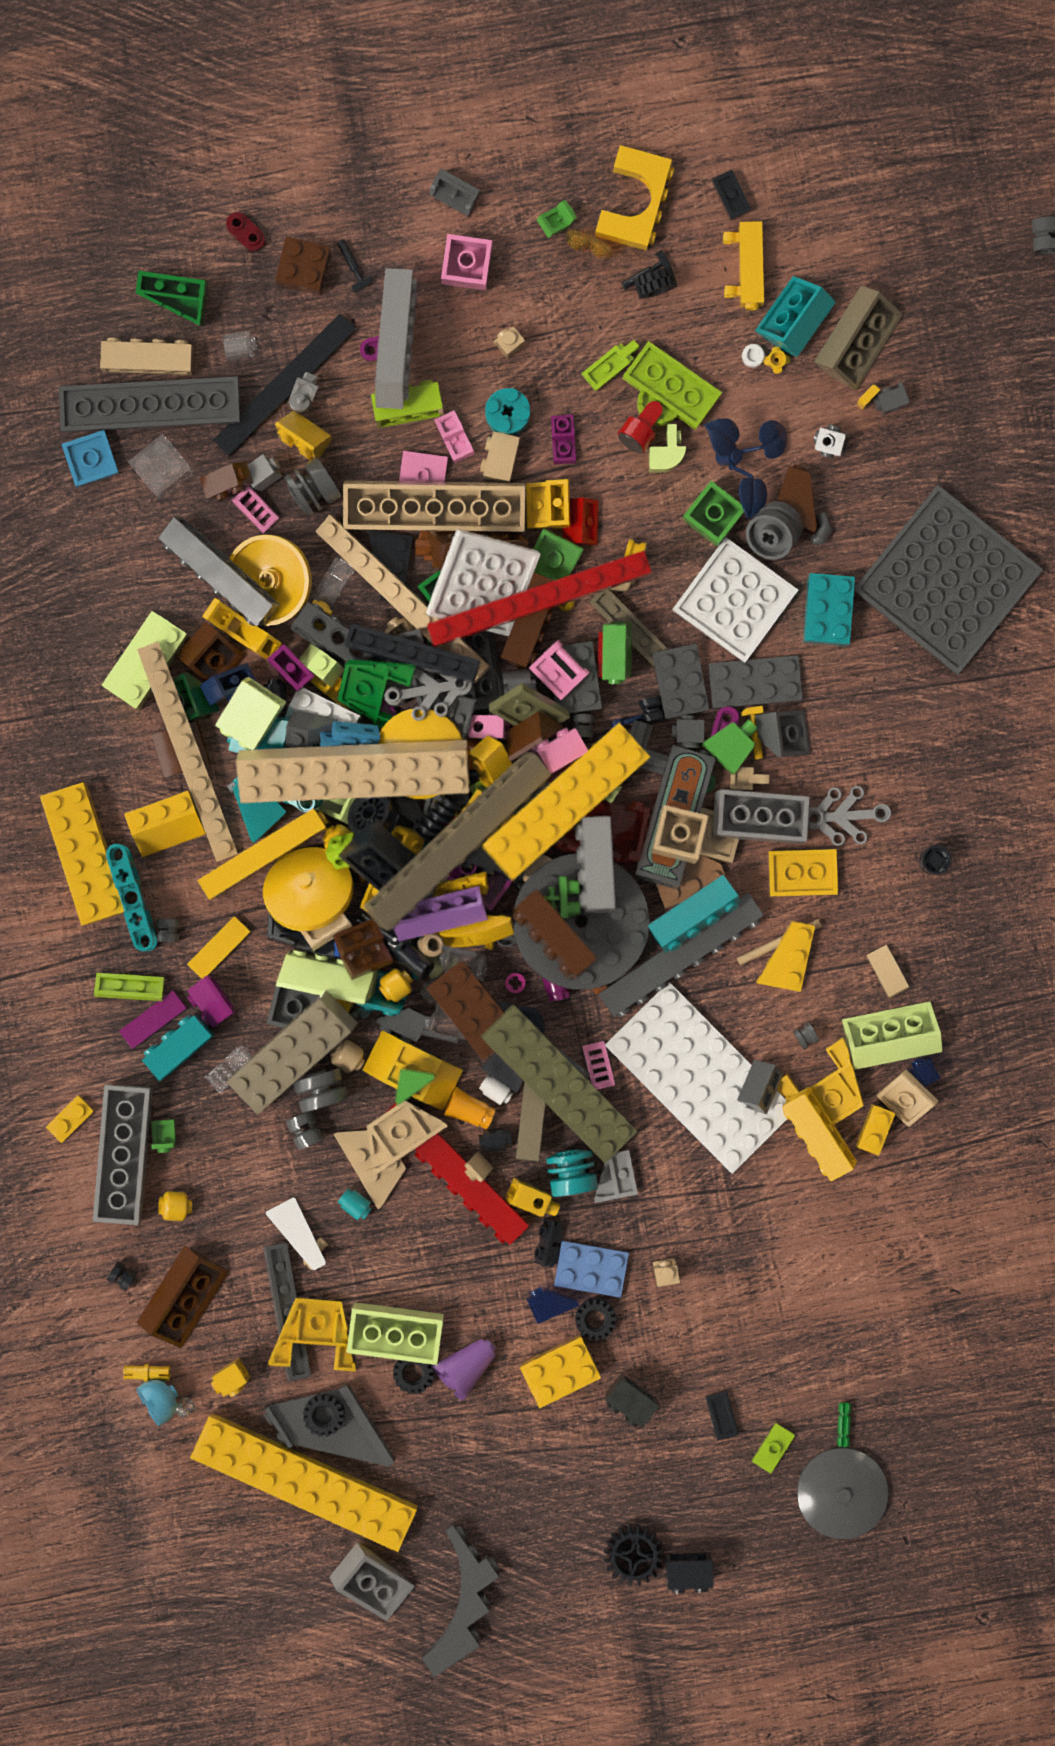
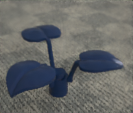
M719 418L709 421L704 426L709 433L711 445L716 452L715 458L718 465L729 466V470H735L748 477L743 478L740 482L739 497L746 517L752 518L765 505L767 489L761 479H754L752 474L736 467V465L741 462L742 453L757 451L763 448L768 459H775L781 456L787 445L786 430L782 424L775 420L766 421L759 430V440L762 445L738 449L735 443L739 439L740 432L733 420Z

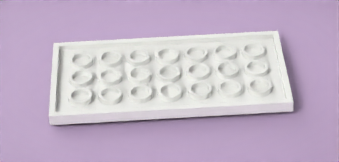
M667 982L668 986L657 992L605 1046L733 1174L787 1120L782 1107L786 1099L777 1091L767 1115L745 1107L746 1104L740 1103L737 1099L752 1065L670 982Z

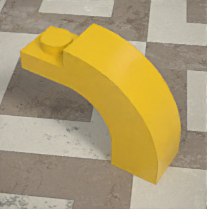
M214 598L202 616L218 629L266 660L282 644L259 627L250 625L242 616L216 598Z

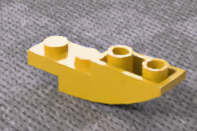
M487 915V920L432 934L441 937L444 947H471L504 939L514 934L511 917Z

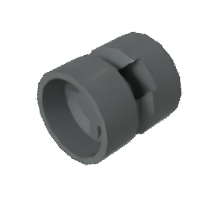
M1041 217L1032 220V232L1036 236L1033 239V253L1042 255L1054 254L1055 217Z
M313 1110L285 1121L290 1133L295 1134L293 1140L298 1150L325 1139L321 1128L315 1125L317 1119ZM307 1124L309 1129L302 1132L300 1126Z

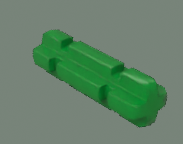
M840 1402L837 1445L839 1447H849L850 1438L848 1435H850L851 1416L849 1413H851V1404L849 1402Z

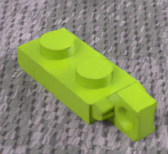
M632 340L625 347L622 343L614 346L586 369L582 376L593 390L597 392L631 364L634 360L632 354L639 349V345L635 340Z

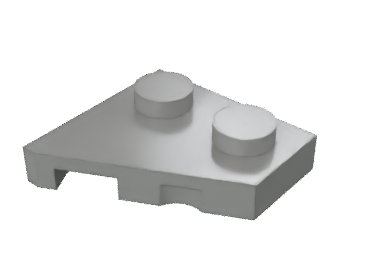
M629 1149L616 1152L604 1163L594 1199L595 1203L638 1195Z

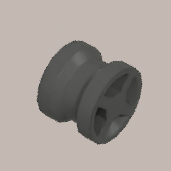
M809 1022L805 1023L803 1028L793 1030L803 1050L807 1049L811 1043H818L820 1041Z

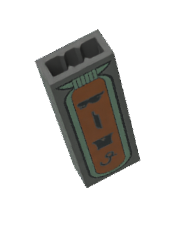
M683 744L672 745L669 751L668 761L634 873L635 878L676 890L680 886L686 861L651 853L661 809L664 805L700 814L716 759L707 751L689 750L690 748H684Z

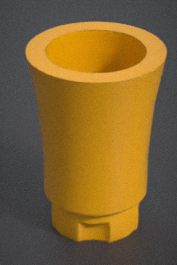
M456 1086L447 1102L443 1115L487 1129L496 1109L470 1096Z

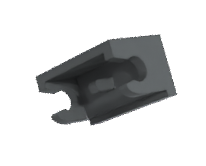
M441 168L429 192L430 196L467 217L480 197L479 189Z
M754 1060L737 1100L740 1103L746 1104V1108L767 1115L784 1074L774 1064Z

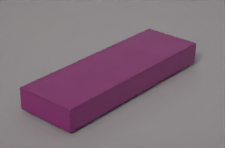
M173 990L163 997V1001L155 1003L119 1032L129 1046L134 1049L186 1010L187 1007Z

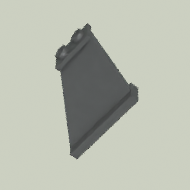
M348 1382L339 1389L322 1392L327 1393L326 1395L332 1394L336 1399L338 1398L340 1403L343 1404L345 1412L344 1421L340 1429L335 1434H330L327 1437L325 1435L320 1437L318 1434H312L311 1430L306 1428V1424L303 1421V1411L306 1404L317 1394L273 1405L270 1404L265 1408L266 1413L264 1416L270 1426L274 1425L278 1430V1433H276L277 1438L282 1445L286 1444L288 1448L297 1445L386 1467L395 1463L393 1454ZM322 1406L316 1410L315 1417L318 1422L326 1424L332 1420L333 1413L330 1408Z

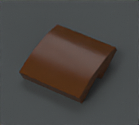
M198 721L190 722L189 725L204 765H209L211 762ZM165 730L153 734L152 739L164 777L169 778L183 773L168 731Z
M373 919L333 935L338 952L351 980L386 967L393 962L390 953L383 943L384 936Z

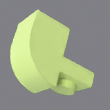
M667 424V447L649 448V473L669 472L677 468L682 462L686 446H677V444H681V430H677V424Z

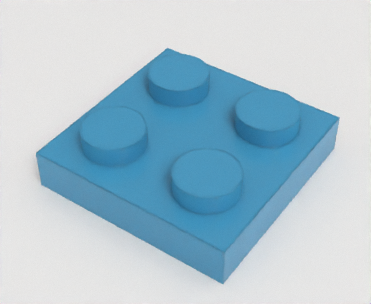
M105 430L61 444L76 488L119 474Z

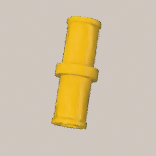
M144 1364V1366L124 1365L123 1374L125 1375H123L124 1380H144V1382L155 1379L169 1381L171 1376L169 1371L171 1368L170 1366H150V1364Z

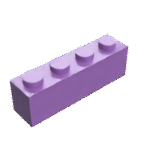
M479 886L419 901L416 908L410 913H406L400 919V923L394 928L398 941L487 920Z

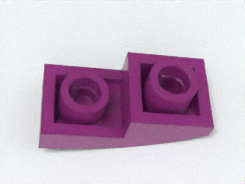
M573 415L551 416L554 465L576 463Z

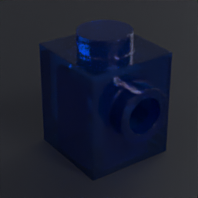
M921 1056L910 1062L912 1066L907 1068L908 1072L924 1087L941 1078L930 1058L927 1057L923 1059Z

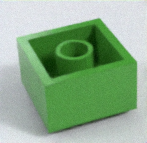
M710 481L683 515L682 520L718 547L744 514L741 503Z

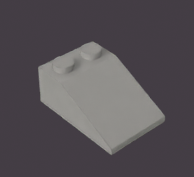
M358 1542L329 1577L336 1591L385 1621H388L415 1587L411 1581L376 1553Z

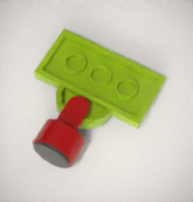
M648 341L622 377L623 380L640 391L637 398V409L640 415L638 418L628 417L617 432L618 439L633 452L645 453L656 438V434L651 429L653 425L664 426L679 418L696 430L722 392Z

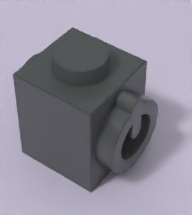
M681 716V720H677L676 725H672V738H676V744H683L684 748L699 749L700 744L704 743V720H695V716Z

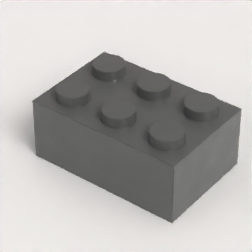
M593 642L563 645L562 647L573 659L590 673L561 701L554 695V701L568 709L569 715L601 711L602 706ZM556 653L551 656L572 680L577 676Z

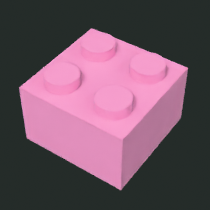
M447 234L441 275L442 284L486 291L493 247L492 240Z
M566 727L551 735V740L547 738L534 746L530 753L536 754L548 771L553 773L583 756L588 750L576 728L568 730Z

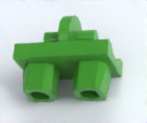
M559 877L558 895H556V887H549V896L543 897L554 910H556V902H559V915L563 920H567L568 917L580 914L579 902L567 903V894H579V881Z

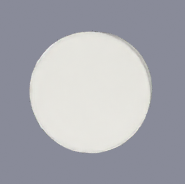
M756 344L748 345L742 353L743 363L750 368L760 366L765 358L764 350Z

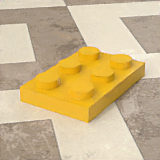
M837 849L768 851L770 897L838 895Z

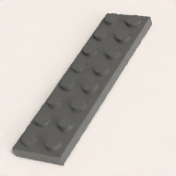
M238 377L59 386L62 433L241 423Z

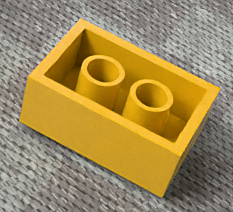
M581 1334L520 1363V1369L539 1408L601 1379V1375Z

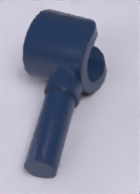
M641 715L628 719H616L612 721L611 729L619 723L624 728V724L633 723L634 720L640 721L642 720Z

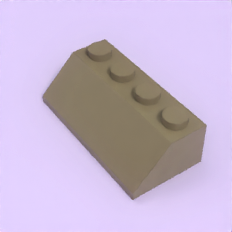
M860 286L814 362L825 373L856 391L903 314L879 291Z

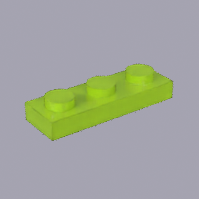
M96 973L94 996L163 1001L165 979L164 977Z

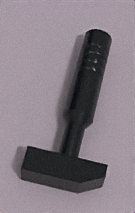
M345 239L339 241L337 245L350 270L358 280L357 283L351 286L353 291L357 293L368 287L373 279L371 276L365 279L362 278L359 266Z
M660 250L656 253L659 262L651 267L642 269L622 281L623 289L627 290L635 285L634 280L642 275H646V273H651L662 266L664 269L670 268V262L663 251Z

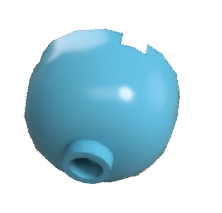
M155 1379L144 1382L136 1388L142 1403L146 1405L149 1415L158 1426L165 1424L174 1416L177 1410L175 1398L179 1395L172 1384L167 1386L163 1381Z

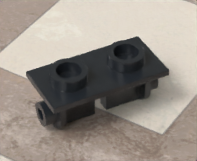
M544 1218L543 1224L539 1229V1244L534 1253L535 1263L543 1267H554V1263H557L560 1247L552 1245L553 1242L561 1243L564 1230L562 1222H553Z

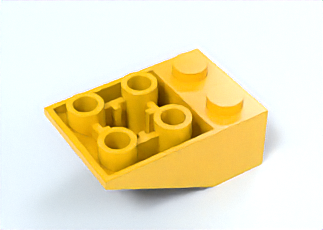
M294 410L275 424L281 441L290 448L293 445L296 446L298 451H300L299 453L309 461L316 456L319 459L332 441L330 434Z

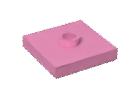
M403 451L399 481L445 482L448 457Z

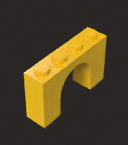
M619 146L613 172L642 181L650 191L651 202L644 212L632 217L601 210L595 237L647 251L648 245H653L656 236L653 227L655 223L659 224L662 210H658L660 202L666 201L668 193L665 184L667 180L671 181L674 167H671L672 159Z

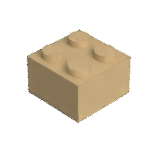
M664 805L661 809L651 853L695 864L699 858L708 816Z

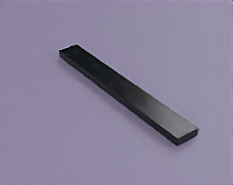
M341 314L337 315L240 412L241 423L228 424L213 441L230 457L291 396L297 378L302 379L305 372L313 374L356 329Z

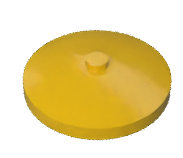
M259 535L245 540L232 552L229 559L281 604L265 626L285 623L301 612L310 596L312 575L305 555L293 542L281 536ZM236 611L243 618L245 617L240 611Z
M413 709L398 713L384 725L380 732L378 744L463 740V737L455 723L447 716L438 717L434 710L429 709L423 721H416L412 717ZM418 710L415 713L416 718H421L423 715L422 710ZM439 794L411 795L405 797L413 799H428L438 796Z
M308 847L292 851L280 858L269 870L263 885V899L272 918L283 927L295 931L317 930L333 923L349 906L354 888L350 870L347 867L336 870L326 857V849Z

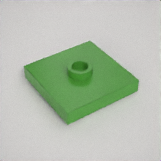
M543 528L533 548L541 553L534 573L552 580L570 576L584 548Z

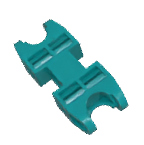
M113 844L107 849L106 858L115 888L118 890L124 909L123 914L133 945L139 951H152L158 943L157 934L149 908L146 906L132 853L124 845ZM121 849L123 857L117 861L115 859V852ZM125 873H127L128 877H126V879H123L122 876H124ZM133 891L137 894L138 899L136 903L129 904L127 895ZM141 917L142 920L139 923L136 922V919ZM144 935H147L150 939L147 947H144L141 943Z

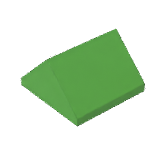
M401 1068L395 1101L397 1105L435 1079V1073Z

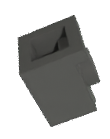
M903 382L898 383L895 387L896 389L888 387L881 390L880 395L873 398L875 409L880 411L882 416L905 408L910 404Z

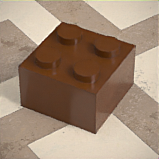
M286 236L275 279L277 286L321 296L331 257L330 247Z

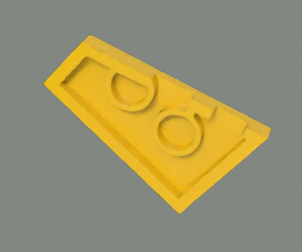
M791 921L756 983L801 992L815 926Z

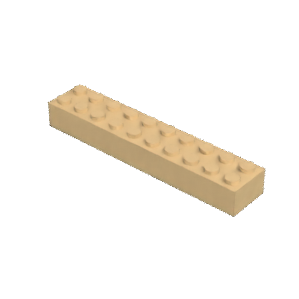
M467 740L239 750L236 759L240 803L469 793L470 786Z

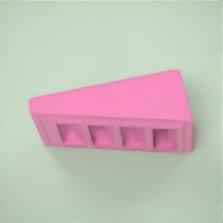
M246 486L244 492L236 494L231 499L262 533L279 519L277 514L250 486ZM249 493L251 497L242 504L240 501ZM256 500L258 503L248 511L246 508ZM262 506L264 510L255 518L253 514ZM268 513L270 517L261 525L259 521Z
M601 1041L582 1046L588 1072L590 1073L591 1084L596 1090L614 1086L615 1082L605 1042ZM602 1049V1053L589 1056V1051ZM604 1057L605 1062L591 1065V1060ZM606 1066L607 1071L593 1073V1069ZM607 1075L609 1077L608 1080L600 1082L595 1081V1078L603 1077Z

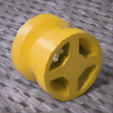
M629 539L624 557L645 551L647 543L642 542L639 544Z

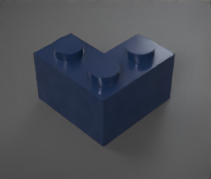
M248 663L212 676L201 684L200 687L211 706L226 699L230 702L244 679L247 677L254 681L256 679Z

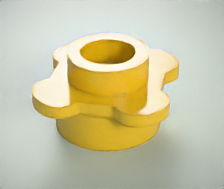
M773 347L769 356L764 358L763 363L766 366H770L775 374H779L782 372L783 366L789 364L790 357L785 355L779 347Z

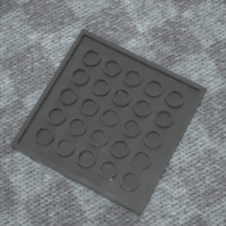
M937 485L854 587V592L958 675L1043 569Z

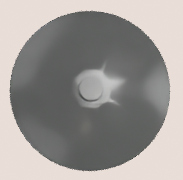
M834 1447L818 1453L805 1465L798 1480L797 1500L804 1518L816 1531L835 1539H851L867 1533L880 1521L888 1502V1486L881 1468L869 1455L850 1447Z

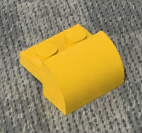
M568 479L526 483L528 529H560L571 526L570 484Z

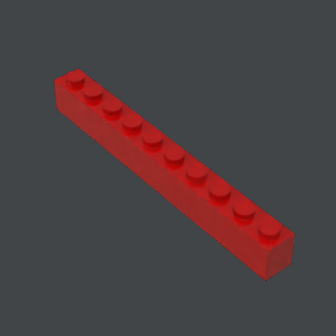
M641 551L428 623L427 629L433 646L436 648L649 576L651 569L645 552Z

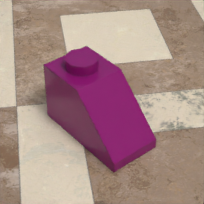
M284 644L267 659L277 674L297 692L314 678V675Z

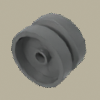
M769 502L749 522L746 528V540L749 547L757 555L765 559H780L787 555L799 540L803 532V522L799 513L792 506L784 502Z
M340 1068L330 1071H319L293 1083L296 1094L311 1093L310 1096L304 1097L299 1101L302 1113L349 1098L346 1087L331 1088V1085L339 1083L343 1079Z

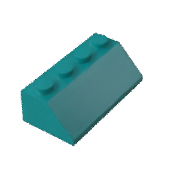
M722 875L649 924L648 927L664 952H672L677 950L686 939L696 937L705 926L714 925L720 919L719 917L726 912L731 913L736 910L741 901L725 876Z

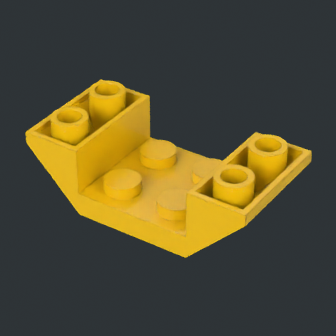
M383 1030L362 1071L396 1089L401 1068L434 1072L436 1078L414 1093L412 1097L440 1110H444L463 1072L462 1069Z

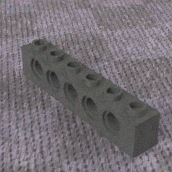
M308 602L290 628L344 666L348 659L399 663L365 652H361L362 656L360 657L354 656L351 648H347L344 645L349 630L342 626L343 623L334 616L329 617L323 613L324 610L315 603L310 604ZM314 622L322 623L324 626V630H316L314 628ZM332 636H341L343 639V643H335L333 641ZM389 679L386 690L391 687L404 690L413 688V685L411 683L409 687L398 682H392ZM392 692L390 698L396 699L397 693ZM404 699L400 705H403L407 699Z

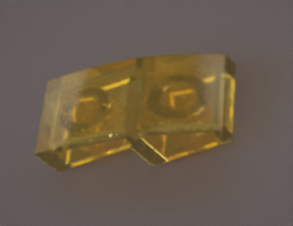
M568 230L566 233L567 244L575 251L579 249L584 252L590 246V251L597 258L602 256L605 260L612 254V248L596 237L574 230Z

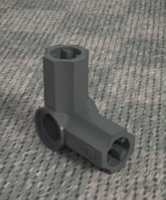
M634 720L630 735L650 756L648 761L640 768L663 775L669 756L646 749L653 726Z

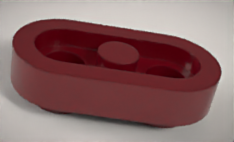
M235 212L228 216L226 220L228 232L248 251L257 252L264 247L265 237L263 232L244 214ZM239 220L241 221V225L239 227L233 226V222ZM251 236H257V240L255 242L249 241V238Z

